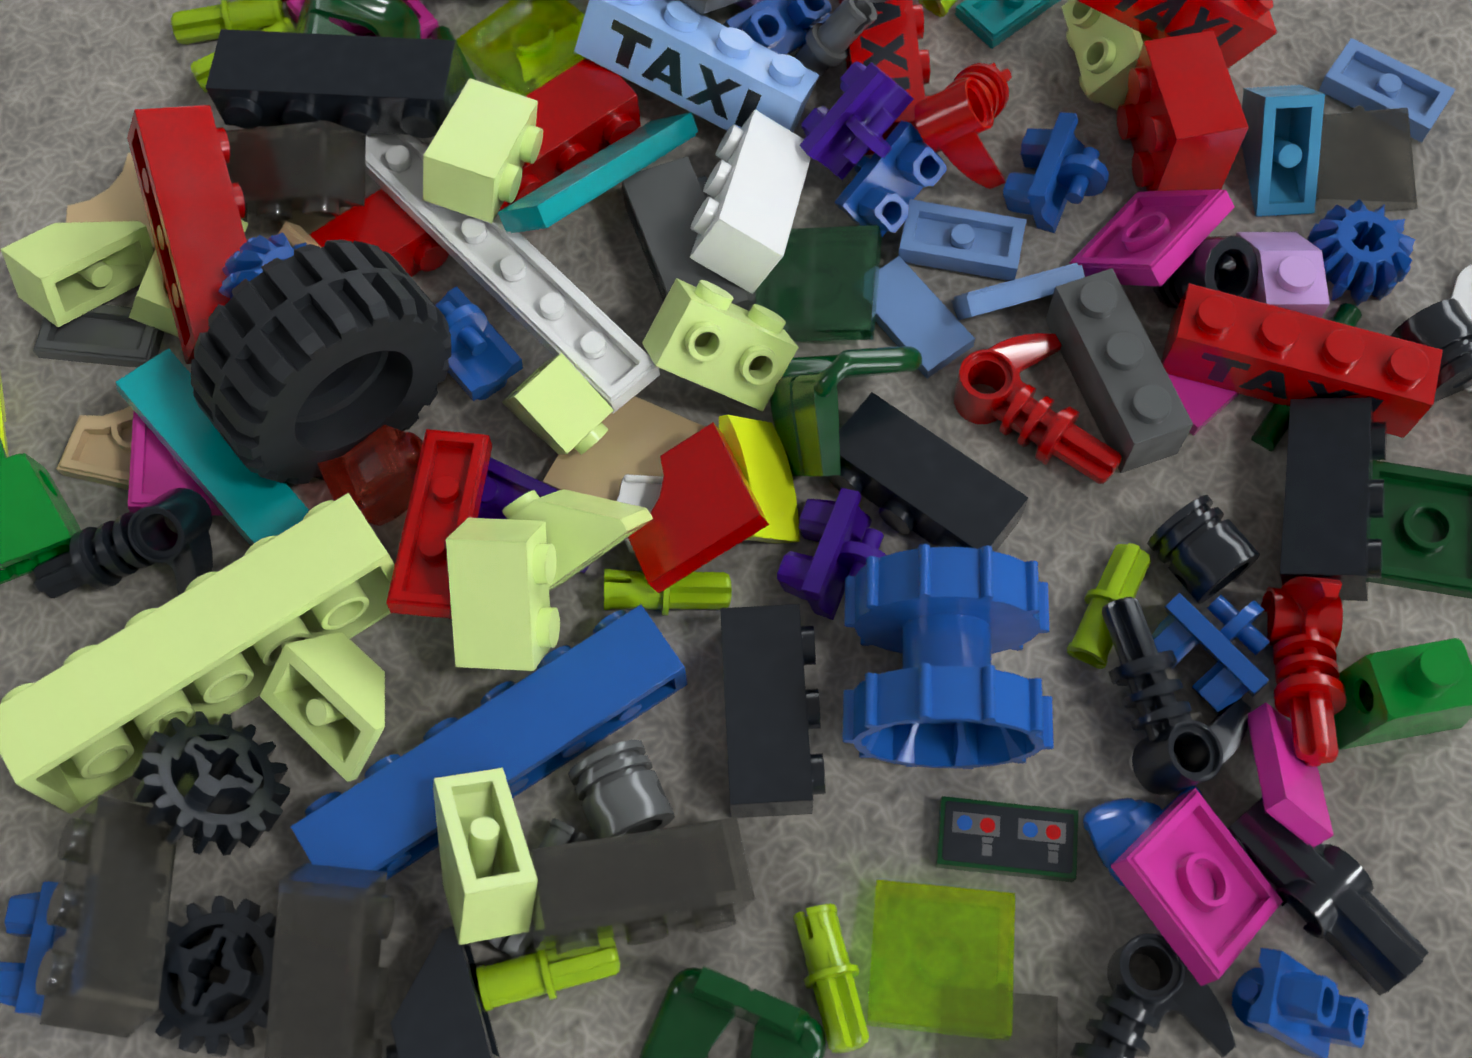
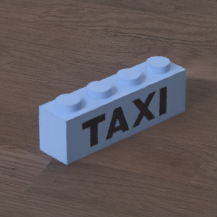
M589 0L574 50L575 53L727 131L733 124L741 129L752 112L757 110L791 132H794L819 77V74L805 68L796 58L785 54H778L753 41L744 31L726 27L700 14L679 0Z

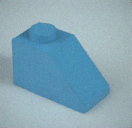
M1302 85L1243 88L1242 110L1249 128L1241 146L1255 216L1315 213L1325 101L1324 93Z

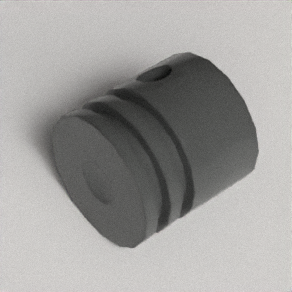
M641 740L622 741L602 748L580 760L568 773L572 784L577 785L575 787L576 794L579 800L583 801L581 803L601 851H612L629 845L663 829L675 818L658 776L654 770H651L652 763L649 756L644 755L646 751Z

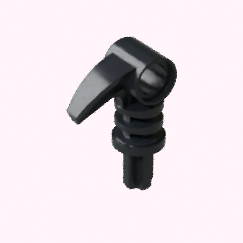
M188 488L171 489L135 513L127 512L117 517L115 521H107L98 528L87 527L76 532L70 540L68 551L50 558L35 567L33 571L36 581L33 584L38 592H45L50 598H57L86 584L98 590H106L117 585L122 580V577L134 574L139 568H147L155 563L165 562L174 571L179 596L185 592L187 586L194 579L213 570V551L209 534L212 525L211 509L206 500L197 492ZM164 516L168 517L175 524L178 534L167 526Z
M1123 597L1102 607L1101 613L1121 666L1110 670L1108 673L1112 684L1129 686L1132 695L1122 699L1125 708H1137L1140 718L1131 721L1133 730H1145L1148 736L1139 741L1133 751L1132 766L1136 778L1145 789L1157 795H1169L1214 778L1220 771L1222 764L1240 746L1247 731V714L1251 712V707L1242 699H1239L1226 707L1208 725L1192 720L1189 712L1192 710L1188 701L1177 702L1173 693L1184 688L1181 680L1168 679L1165 670L1175 666L1177 663L1174 651L1168 650L1158 653L1139 601L1133 597ZM1174 752H1175V754L1177 755V757H1178V759H1179V763L1177 762V760H1176V758H1175Z
M1146 933L1132 938L1111 956L1107 968V977L1113 992L1111 996H1098L1095 1004L1104 1013L1102 1019H1089L1086 1025V1029L1094 1036L1091 1044L1076 1042L1070 1056L1071 1058L1148 1057L1151 1047L1142 1039L1145 1032L1157 1033L1164 1014L1170 1011L1181 1014L1221 1058L1231 1052L1236 1047V1043L1226 1014L1211 988L1207 984L1201 986L1163 936ZM1132 954H1144L1156 963L1160 972V982L1156 990L1145 989L1133 980L1129 970V961Z

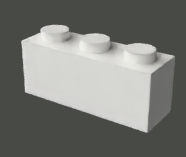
M757 110L752 112L741 129L734 124L728 129L716 151V156L722 160L714 167L703 189V192L710 195V197H707L702 203L690 227L691 230L698 233L690 255L692 260L752 294L756 291L784 256L811 159L799 146L804 140L803 138Z

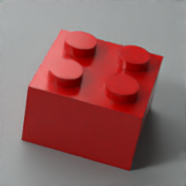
M1214 30L1144 41L1136 67L1131 68L1129 71L1128 92L1124 105H1120L1117 109V128L1122 140H1131L1134 149L1132 174L1134 182L1139 188L1146 187L1147 191L1222 189L1249 127Z

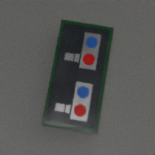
M942 796L939 807L936 868L1074 882L1077 876L1079 810Z

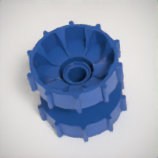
M920 544L919 549L896 552L879 558L868 556L866 557V565L859 570L856 576L845 577L844 626L855 628L858 636L861 637L860 645L862 646L874 645L888 651L903 653V669L881 674L866 673L865 680L860 682L854 690L843 691V742L853 743L856 750L859 751V758H874L889 763L905 765V767L974 769L1013 762L1023 764L1026 763V758L1034 756L1042 749H1054L1052 697L1042 696V679H1028L1014 673L995 670L991 660V654L1010 649L1016 651L1023 650V644L1031 641L1038 633L1050 632L1048 583L1038 581L1037 561L1025 562L1013 556L992 551L991 546H983L977 549L930 547L928 544Z

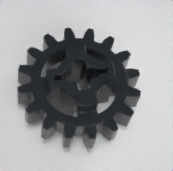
M203 711L195 712L188 726L177 717L170 719L163 733L155 731L141 753L140 760L133 770L132 776L141 781L133 797L135 802L153 804L145 822L150 826L165 821L171 827L166 841L170 844L177 842L185 835L192 838V848L195 854L201 855L208 842H216L223 856L230 855L239 840L248 848L254 846L263 832H269L282 814L283 810L280 807L290 794V788L279 782L288 771L287 764L270 762L269 757L275 750L276 745L273 741L260 745L252 740L256 731L254 725L249 724L239 732L232 729L231 715L224 713L217 725L209 724Z
M215 896L211 913H208L203 907L195 903H190L186 905L188 923L180 926L166 920L162 924L165 934L170 938L165 947L147 945L145 953L158 962L155 971L146 972L138 976V983L155 988L156 995L141 1005L142 1011L153 1016L165 1015L156 1028L155 1033L159 1037L170 1040L181 1034L178 1046L180 1050L196 1054L205 1043L207 1054L224 1057L229 1048L230 1038L238 1047L249 1050L255 1047L253 1029L256 1026L274 1032L278 1029L277 1019L271 1013L275 1005L293 1006L296 1000L290 993L282 989L284 980L301 976L300 967L284 962V956L291 953L297 947L295 939L287 935L275 936L283 921L270 912L259 918L260 906L251 900L244 898L235 911L233 901L224 896ZM212 934L210 940L193 948L201 939ZM254 941L259 946L262 954L263 976L258 975L252 959V954L256 947ZM214 966L230 970L229 978L225 984L209 980L210 972ZM178 978H180L185 992L182 1002L179 996ZM247 1000L252 1001L237 1016L224 1021L229 1009Z

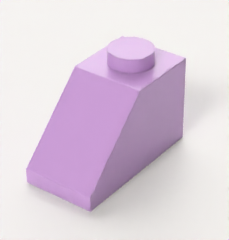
M1237 232L1235 236L1242 237L1247 241L1257 257L1258 279L1250 299L1322 318L1330 305L1322 250L1297 232Z

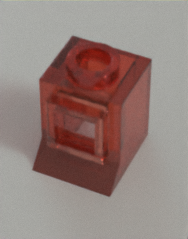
M384 424L345 455L317 464L334 501L349 493L367 522L381 526L396 519L408 510L423 441L412 432H404Z

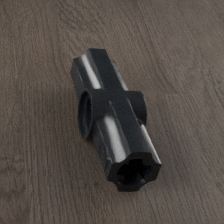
M1260 798L1227 828L1256 867L1277 888L1276 892L1283 901L1281 906L1283 907L1288 903L1306 921L1307 924L1303 929L1316 938H1325L1378 995L1389 992L1394 986L1406 979L1429 953L1372 894L1374 889L1372 880L1364 868L1350 854L1332 844L1321 843L1314 848L1311 845H1307L1265 812L1263 798Z

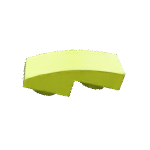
M728 414L719 416V429L723 433L769 523L768 526L746 540L767 543L800 542L799 517L793 477L786 452L773 423Z

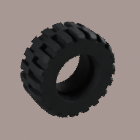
M327 240L324 247L320 248L319 246L309 244L294 249V256L285 260H281L278 257L261 266L263 270L261 274L250 282L245 278L231 290L233 297L225 306L218 304L208 318V332H201L194 347L195 359L191 362V385L194 388L193 396L198 406L250 472L257 473L262 478L280 483L286 481L293 484H306L313 477L325 480L338 476L339 470L346 467L353 469L365 463L367 456L378 449L381 452L395 442L393 438L404 428L409 430L419 419L418 413L424 406H430L438 394V382L445 381L449 370L448 358L451 357V334L448 322L442 312L389 252L382 251L375 245L359 241L352 243L346 240Z

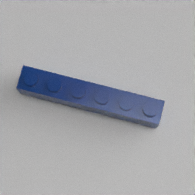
M639 605L628 613L624 610H619L608 615L595 626L592 636L573 648L565 645L551 651L541 660L537 666V671L515 684L514 681H507L494 687L481 699L480 707L458 720L456 717H451L437 723L423 736L424 742L402 756L399 754L389 755L374 763L365 772V780L344 793L336 791L326 794L314 801L305 810L306 817L290 827L330 897L346 907L439 847L433 793L434 778L503 768L513 799L688 685L685 666L644 607Z

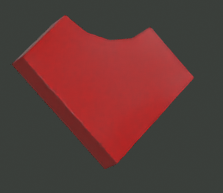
M714 422L660 456L664 477L659 499L650 512L654 519L628 537L648 584L657 593H661L769 525L723 433Z

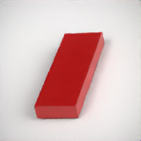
M426 429L386 602L391 613L452 619L446 538L467 518H478L492 451L490 435Z

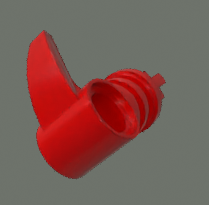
M975 63L959 72L954 81L944 90L916 103L914 117L917 129L925 144L930 146L934 152L942 151L949 161L970 180L988 189H993L1006 183L978 134L992 128L994 118L1006 107L1009 99L1007 82L1012 78V75L1008 68L1000 71L995 63Z
M1034 333L1012 337L995 344L989 349L975 351L963 360L954 392V405L957 412L965 420L975 424H990L997 420L1001 421L999 432L1006 436L1015 430L1020 433L1017 444L1026 447L1031 442L1038 445L1035 459L1044 465L1054 455L1098 484H1104L1112 477L1122 458L1120 453L1075 425L1080 414L1079 411L1069 406L1062 409L1059 413L1051 410L1054 399L1046 396L1038 402L1033 398L1036 388L1030 384H1025L1020 378V373L1023 370L1060 351L1062 345L1056 334ZM986 384L991 386L996 392L992 394L980 393L972 385Z
M1301 576L1289 580L1281 588L1268 587L1263 595L1261 606L1265 609L1264 612H1267L1266 638L1270 641L1267 646L1273 647V661L1277 684L1273 693L1275 708L1282 715L1291 718L1295 756L1303 760L1306 766L1319 767L1322 763L1334 762L1338 756L1334 715L1340 712L1346 705L1345 687L1339 681V669L1336 663V648L1340 641L1343 626V606L1338 595L1342 582L1336 579Z

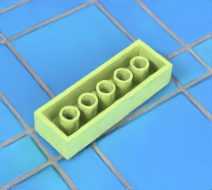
M349 493L335 501H325L316 505L305 515L301 522L278 536H268L255 542L248 548L245 556L222 570L209 572L197 577L187 586L184 593L161 607L147 609L136 614L127 622L123 630L100 644L86 646L75 651L64 661L62 667L35 683L23 684L9 691L2 698L0 704V755L16 785L72 814L131 777L142 756L141 753L155 731L163 733L170 719L177 717L188 726L195 712L203 711L209 724L214 725L221 719L224 713L231 714L260 696L285 644L341 631L351 639L389 615L391 612L386 602L395 564Z

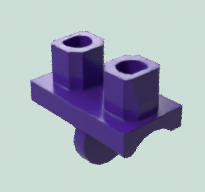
M854 62L840 78V88L844 92L841 98L830 110L825 106L814 108L801 123L806 138L799 146L808 156L822 163L841 180L847 176L869 149L882 158L889 154L892 147L882 135L914 100L904 88L872 62L868 66L860 62Z
M841 488L836 501L807 499L800 516L799 530L804 539L819 542L815 555L813 557L789 551L784 555L777 572V580L785 592L807 600L815 614L834 620L845 592V577L856 576L859 570L866 565V557L875 556L879 558L886 556L884 552L879 550L884 538L883 533L870 528L871 517L858 506L862 498L860 492Z

